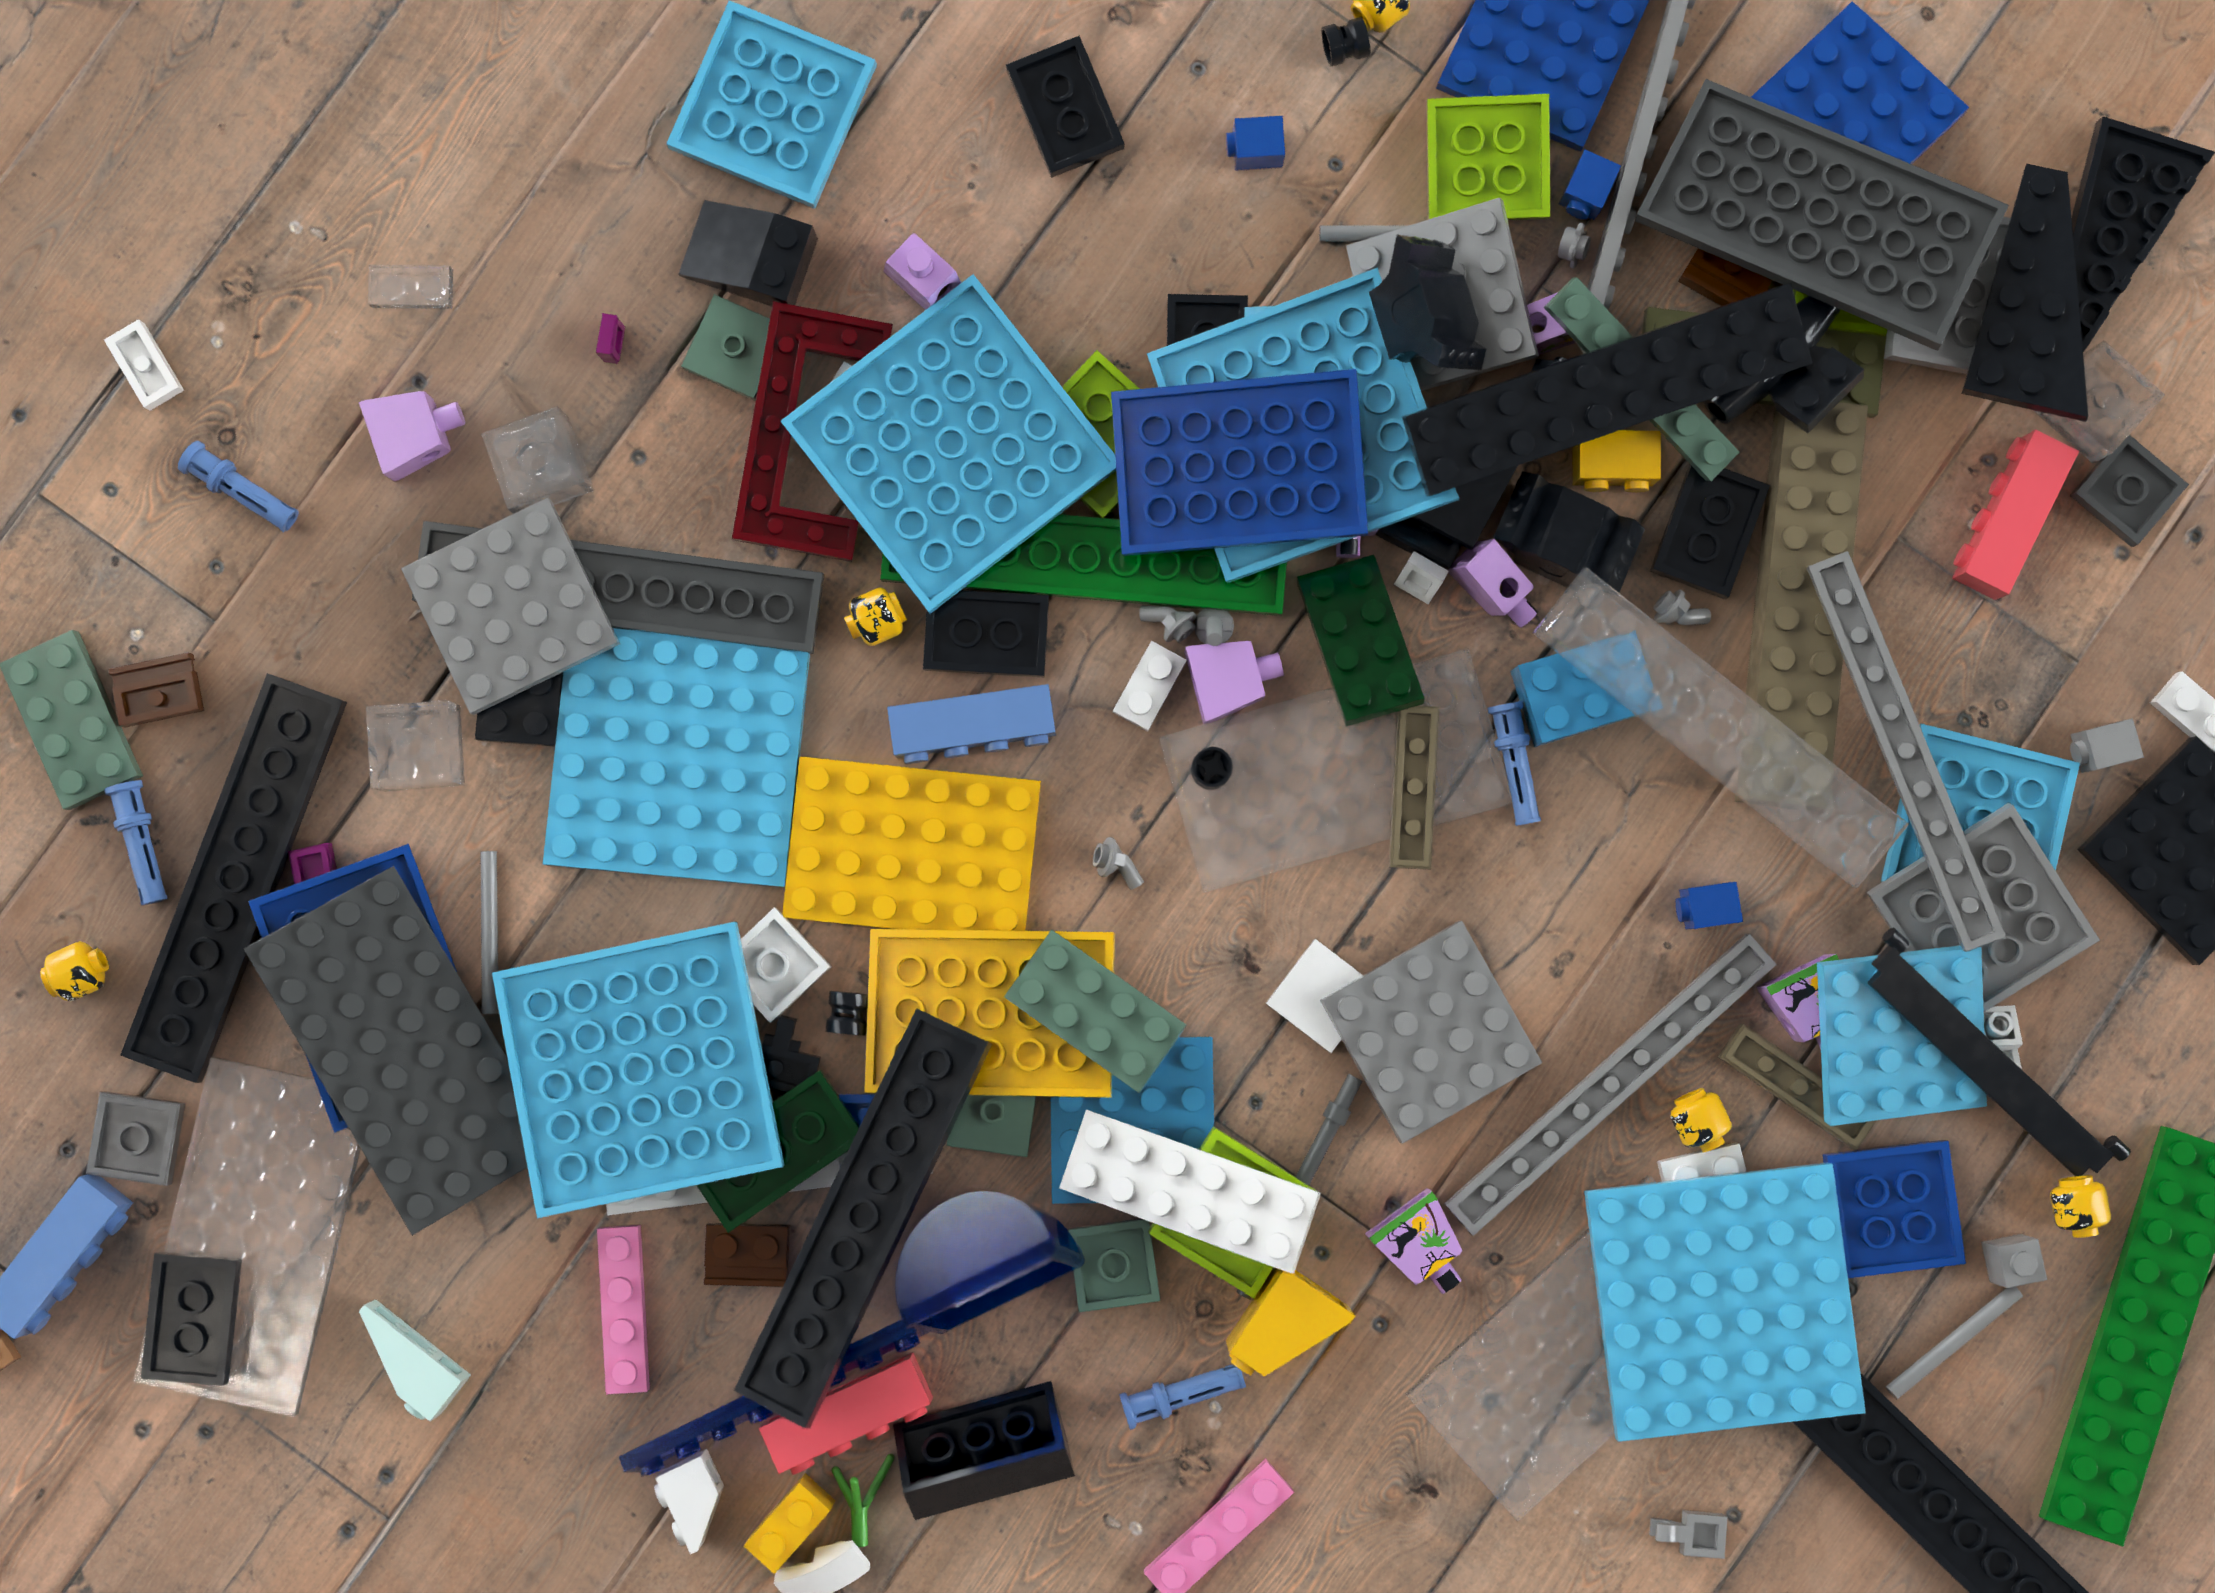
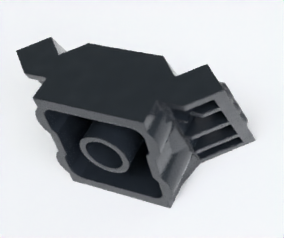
M1397 234L1389 273L1380 285L1369 292L1389 360L1397 359L1400 362L1407 363L1418 356H1422L1435 366L1441 368L1482 370L1487 349L1475 342L1479 322L1464 275L1452 269L1456 250L1442 241Z
M1522 471L1493 538L1514 554L1515 558L1513 561L1515 564L1575 592L1579 589H1591L1618 596L1645 528L1635 519L1619 516L1610 507L1565 486L1549 483L1539 474Z

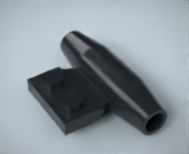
M1807 296L1798 302L1797 307L1813 363L1705 400V407L1709 413L1721 423L1728 424L1770 395L1777 412L1806 433H1809L1864 378V369L1835 348L1816 346L1839 314L1840 309L1811 296Z

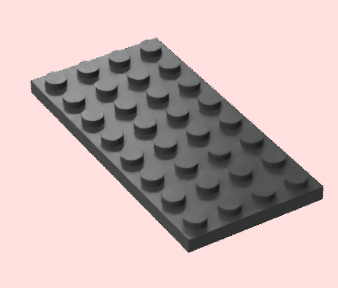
M1705 79L1636 215L1635 221L1780 284H1791L1794 290L1938 351L2009 205Z
M394 866L244 948L248 958L412 1236L527 1168L508 1058Z

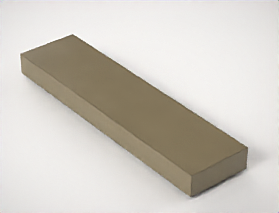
M1415 706L1397 712L1389 868L1431 870L1439 707Z
M1744 1024L1738 1025L1718 1055L1719 1059L1852 1150L1857 1151L1877 1121L1830 1126L1825 1123L1822 1077Z

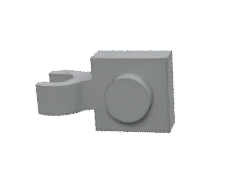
M1682 1510L1681 1522L1651 1518L1649 1535L1655 1536V1540L1660 1542H1679V1552L1684 1556L1724 1559L1728 1517L1723 1513Z

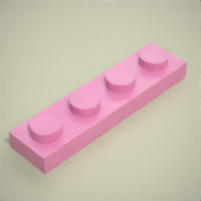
M641 1225L600 1227L597 1229L606 1395L647 1392L650 1389Z
M1264 1459L1144 1569V1574L1161 1593H1185L1294 1493L1293 1489L1267 1459Z

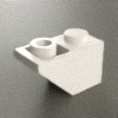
M707 1449L663 1469L655 1478L658 1483L654 1486L656 1496L663 1508L669 1507L675 1520L672 1523L674 1535L681 1546H687L690 1554L698 1551L704 1543L724 1488V1484Z

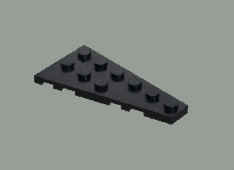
M2104 116L2096 122L2072 214L2083 352L2110 313L2109 310L2118 296L2132 280L2130 278L2137 267L2144 262L2175 215L2176 208L2185 194L2190 192L2197 181V176L2203 167L2209 163L2215 151Z
M2026 163L1961 394L2086 422L2089 416L2068 172Z

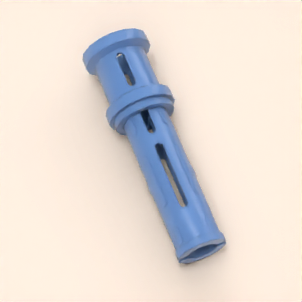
M195 441L183 452L178 462V470L183 474L191 473L205 482L207 489L211 492H224L249 510L278 527L282 532L288 531L295 523L299 514L297 509L290 507L265 489L237 473V468L233 462L228 459L222 461L205 450L206 446L204 443Z
M1523 701L1487 708L1488 714L1493 715L1497 734L1494 745L1498 751L1502 750L1516 826L1541 821L1526 746L1529 745L1531 740L1530 735L1526 734L1521 715V709L1524 707Z
M135 780L109 786L104 791L107 796H111L117 819L113 822L114 828L118 832L123 833L142 906L168 899V896L165 893L148 825H151L152 816L150 813H146L140 791L144 787L142 780Z
M1234 1364L1180 1382L1166 1386L1163 1383L1159 1384V1382L1152 1384L1151 1389L1129 1396L1126 1393H1122L1119 1396L1129 1429L1132 1430L1136 1428L1137 1423L1159 1416L1162 1419L1169 1418V1415H1172V1410L1230 1391L1246 1388L1242 1371Z

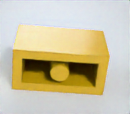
M1619 430L1573 446V485L1584 486V491L1604 492L1609 490V486H1624L1625 492L1649 491V486H1653L1661 479L1660 431Z
M805 1473L752 1532L744 1547L775 1574L831 1511L836 1500Z

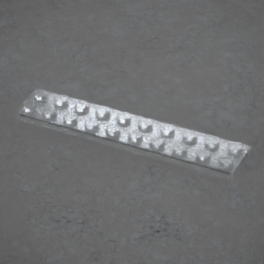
M1587 567L1582 569L1532 632L1851 887L1857 889L1909 825L1908 822Z

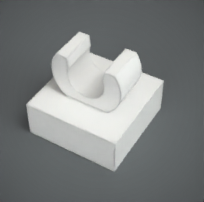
M1413 551L1394 585L1429 604L1449 571Z

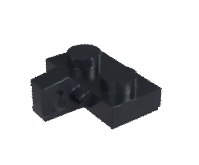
M784 1015L779 1016L775 1035L766 1033L763 1043L761 1042L769 1088L788 1092L818 1071L821 1056L800 1052L801 1041L792 1040L797 1022L796 1018Z

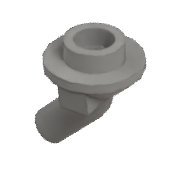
M1670 590L1667 591L1653 607L1657 612L1654 620L1657 623H1666L1667 625L1673 622L1681 625L1708 624L1711 620V613L1707 608L1689 609L1691 604L1685 599V592L1682 590H1678L1674 594Z
M1142 605L1140 608L1139 616L1142 622H1162L1165 625L1164 640L1166 642L1174 639L1178 643L1182 642L1196 628L1193 622L1197 615L1194 612L1176 611L1167 606Z
M1203 609L1197 615L1194 623L1196 626L1195 634L1198 639L1204 644L1218 646L1221 643L1227 642L1234 630L1233 618L1225 610Z
M1108 837L1103 844L1099 843L1093 855V866L1097 867L1100 877H1107L1119 869L1130 890L1144 883L1134 863L1128 855L1122 853L1114 838Z

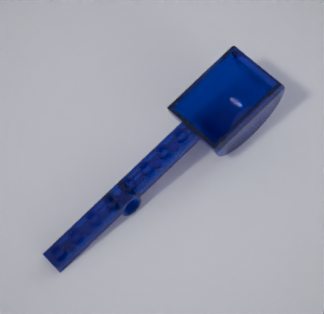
M975 1191L957 1195L944 1201L925 1215L915 1226L900 1254L896 1269L895 1293L902 1319L851 1343L830 1387L847 1379L845 1373L857 1367L860 1368V1371H864L881 1364L884 1361L882 1355L896 1349L897 1353H901L920 1344L919 1337L929 1332L944 1334L1082 1267L1085 1258L1081 1248L1068 1229L1053 1215L1010 1195L993 1191ZM742 1396L619 1456V1460L624 1472H640L641 1477L648 1476L662 1470L665 1467L663 1461L675 1455L677 1459L691 1456L701 1450L700 1443L713 1438L714 1442L726 1439L737 1433V1425L748 1420L750 1424L758 1423L771 1417L774 1413L749 1398Z

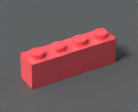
M2036 429L2021 438L2017 437L2013 441L2006 454V459L2010 461L2005 472H2000L1989 488L1988 493L1992 495V498L1987 508H1982L1973 520L1971 529L1975 533L1970 543H1965L1954 559L1953 564L1957 566V569L1952 579L1994 600L2010 594L2079 453L2078 450Z
M912 1352L828 1391L811 1428H803L778 1414L765 1420L760 1425L759 1430L778 1474L790 1469L792 1475L813 1466L815 1464L813 1458L828 1452L830 1457H834L853 1447L851 1441L860 1436L866 1435L867 1440L886 1433L890 1430L888 1424L903 1417L906 1423L923 1416L928 1412L926 1406L931 1404L933 1395Z

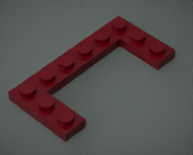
M773 301L732 534L733 541L852 562L859 523L857 520L779 506L791 435L783 426L781 420L797 407L806 352L860 361L891 337L893 324Z

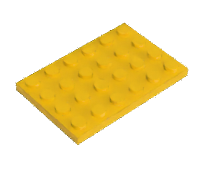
M799 756L782 915L785 918L889 929L1026 931L1041 781Z
M870 929L865 1093L877 1092L916 1008L992 1044L969 1095L1112 1098V1074L1004 998L1050 931ZM1054 931L1114 973V932Z

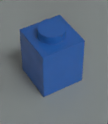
M1283 116L1234 119L1233 132L1226 133L1227 157H1234L1235 170L1283 167L1285 158Z
M1584 150L1573 170L1559 205L1565 207L1567 213L1573 217L1583 220L1588 218L1595 220L1604 206L1622 165Z
M1737 881L1679 890L1680 898H1676L1675 901L1676 914L1679 922H1684L1685 930L1743 922Z

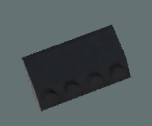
M1051 1381L921 1416L910 1422L905 1423L903 1421L893 1424L903 1494L915 1520L1075 1476L1066 1433Z

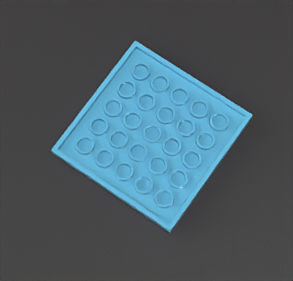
M1378 268L1147 353L1158 387L1356 369L1368 533L1459 500L1456 488L1432 496H1426L1402 416L1425 409L1427 406L1411 361L1403 363L1397 359L1389 360L1369 292L1382 282ZM1355 537L1214 549L1225 581L1230 583Z
M974 274L781 420L783 426L929 614L1116 472L1114 452Z
M613 628L620 645L563 672L543 865L785 887L810 654L800 651Z
M737 922L492 972L537 1218L785 1166Z
M1832 1163L1584 1191L1615 1439L1618 1442L1866 1413Z

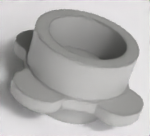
M1579 223L1577 229L1567 227L1559 246L1558 257L1570 261V268L1573 269L1576 267L1578 259L1584 260L1590 247L1591 237L1586 236L1587 231H1584L1585 224Z

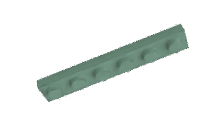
M1578 277L1572 278L1544 307L1586 353L1632 337ZM1696 404L1649 420L1705 481H1712L1740 453Z

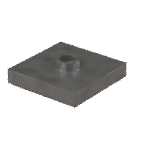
M100 1092L86 1174L164 1186L172 1185L185 1103Z

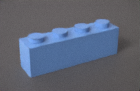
M1049 684L887 707L893 753L896 758H904L905 764L929 761L928 754L944 752L945 758L969 755L968 748L984 746L986 753L1004 751L1009 749V742L1024 741L1025 747L1049 744L1048 737L1056 736Z
M90 1174L79 1176L0 1276V1329L13 1339L30 1333L33 1335L38 1333L50 1320L51 1314L48 1311L57 1300L59 1302L64 1300L77 1285L74 1278L80 1270L90 1267L101 1255L103 1249L99 1246L108 1235L112 1236L117 1233L126 1223L128 1216L125 1213L134 1202L101 1176Z

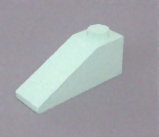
M373 1300L363 1305L359 1313L397 1396L406 1402L404 1407L410 1414L421 1420L426 1418L432 1421L441 1415L471 1374L379 1301Z

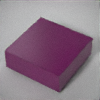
M602 313L596 353L603 362L614 364L620 361L625 326L617 315Z
M327 842L288 851L294 884L337 869L332 843Z

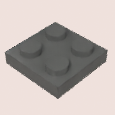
M2125 433L2116 440L2070 496L2130 547H2134L2144 539L2189 484L2131 435Z

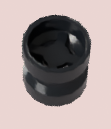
M1362 17L1350 19L1346 25L1340 27L1336 24L1322 27L1323 48L1330 66L1343 64L1345 59L1350 57L1358 60L1370 57V41Z
M1214 746L1199 751L1194 757L1191 766L1193 780L1202 789L1216 790L1224 786L1233 771L1232 759L1229 754L1223 749Z
M830 991L828 1003L832 1007V1012L826 1021L825 1032L865 1036L867 1022L864 1020V1011L868 1008V994ZM841 1013L854 1014V1017L841 1016Z

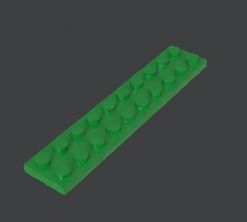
M1060 514L963 589L1282 616L1287 562L1227 583L1214 548L1124 556L1122 555L1120 519ZM883 554L880 580L882 582L906 584Z
M2160 1126L2039 1513V1517L2044 1520L2122 1547L2125 1543L2215 1253V1143L2169 1127Z

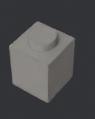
M2133 718L2070 734L2072 739L2070 744L2071 756L2073 761L2080 763L2081 773L2144 758Z
M2017 1234L1981 1242L1991 1283L2011 1288L2047 1280L2040 1244L2037 1238Z

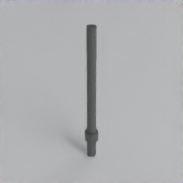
M1348 1074L1334 1102L1329 1101L1323 1113V1116L1326 1118L1296 1175V1178L1310 1185L1340 1125L1345 1126L1351 1114V1111L1348 1109L1363 1082L1362 1080ZM1239 1289L1237 1290V1293L1241 1296L1250 1300L1252 1299V1297H1250L1249 1295L1245 1294Z

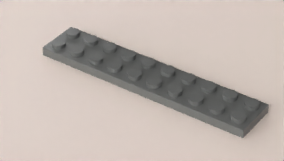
M423 521L418 560L483 528ZM571 540L612 628L814 654L825 576L822 572ZM412 595V601L417 602L414 595Z

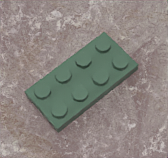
M70 630L0 663L1 671L64 810H72L104 795V789L109 786L134 781L143 777L78 631Z
M1052 929L1004 996V998L1138 1093L1142 1091L1187 1026Z

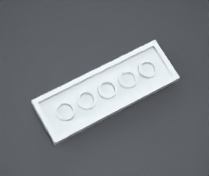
M1090 1110L1085 1111L1059 1187L1062 1190L1289 1273L1295 1272L1321 1194L1312 1189Z

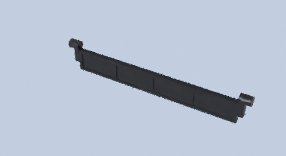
M1890 928L1884 933L1882 939L1888 946L1871 963L1878 971L1867 983L2074 1176L2083 1175L2089 1168L2098 1173L2113 1156L2117 1160L2123 1161L2130 1155V1148L2115 1135L2108 1137L2104 1145L2094 1138L1900 956L1910 944L1895 928Z

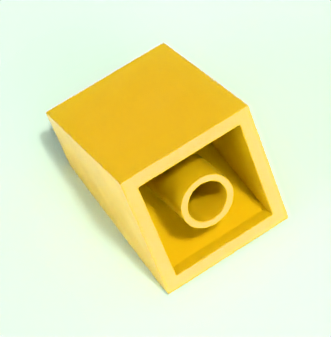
M1274 1267L1255 1298L1251 1301L1225 1340L1229 1356L1232 1358L1231 1363L1252 1376L1254 1371H1257L1265 1377L1350 1324L1355 1315L1346 1303L1296 1269L1294 1273H1289Z

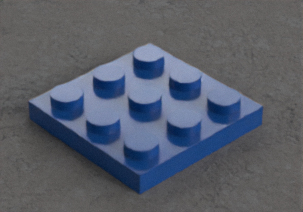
M1936 1140L1822 1154L1823 1163L1833 1164L1848 1278L1966 1264L1949 1141Z

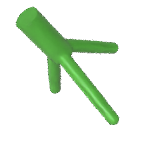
M893 1454L886 1456L863 1501H861L857 1477L850 1479V1489L839 1467L834 1466L832 1468V1473L851 1509L852 1540L858 1547L868 1545L867 1510L895 1457Z

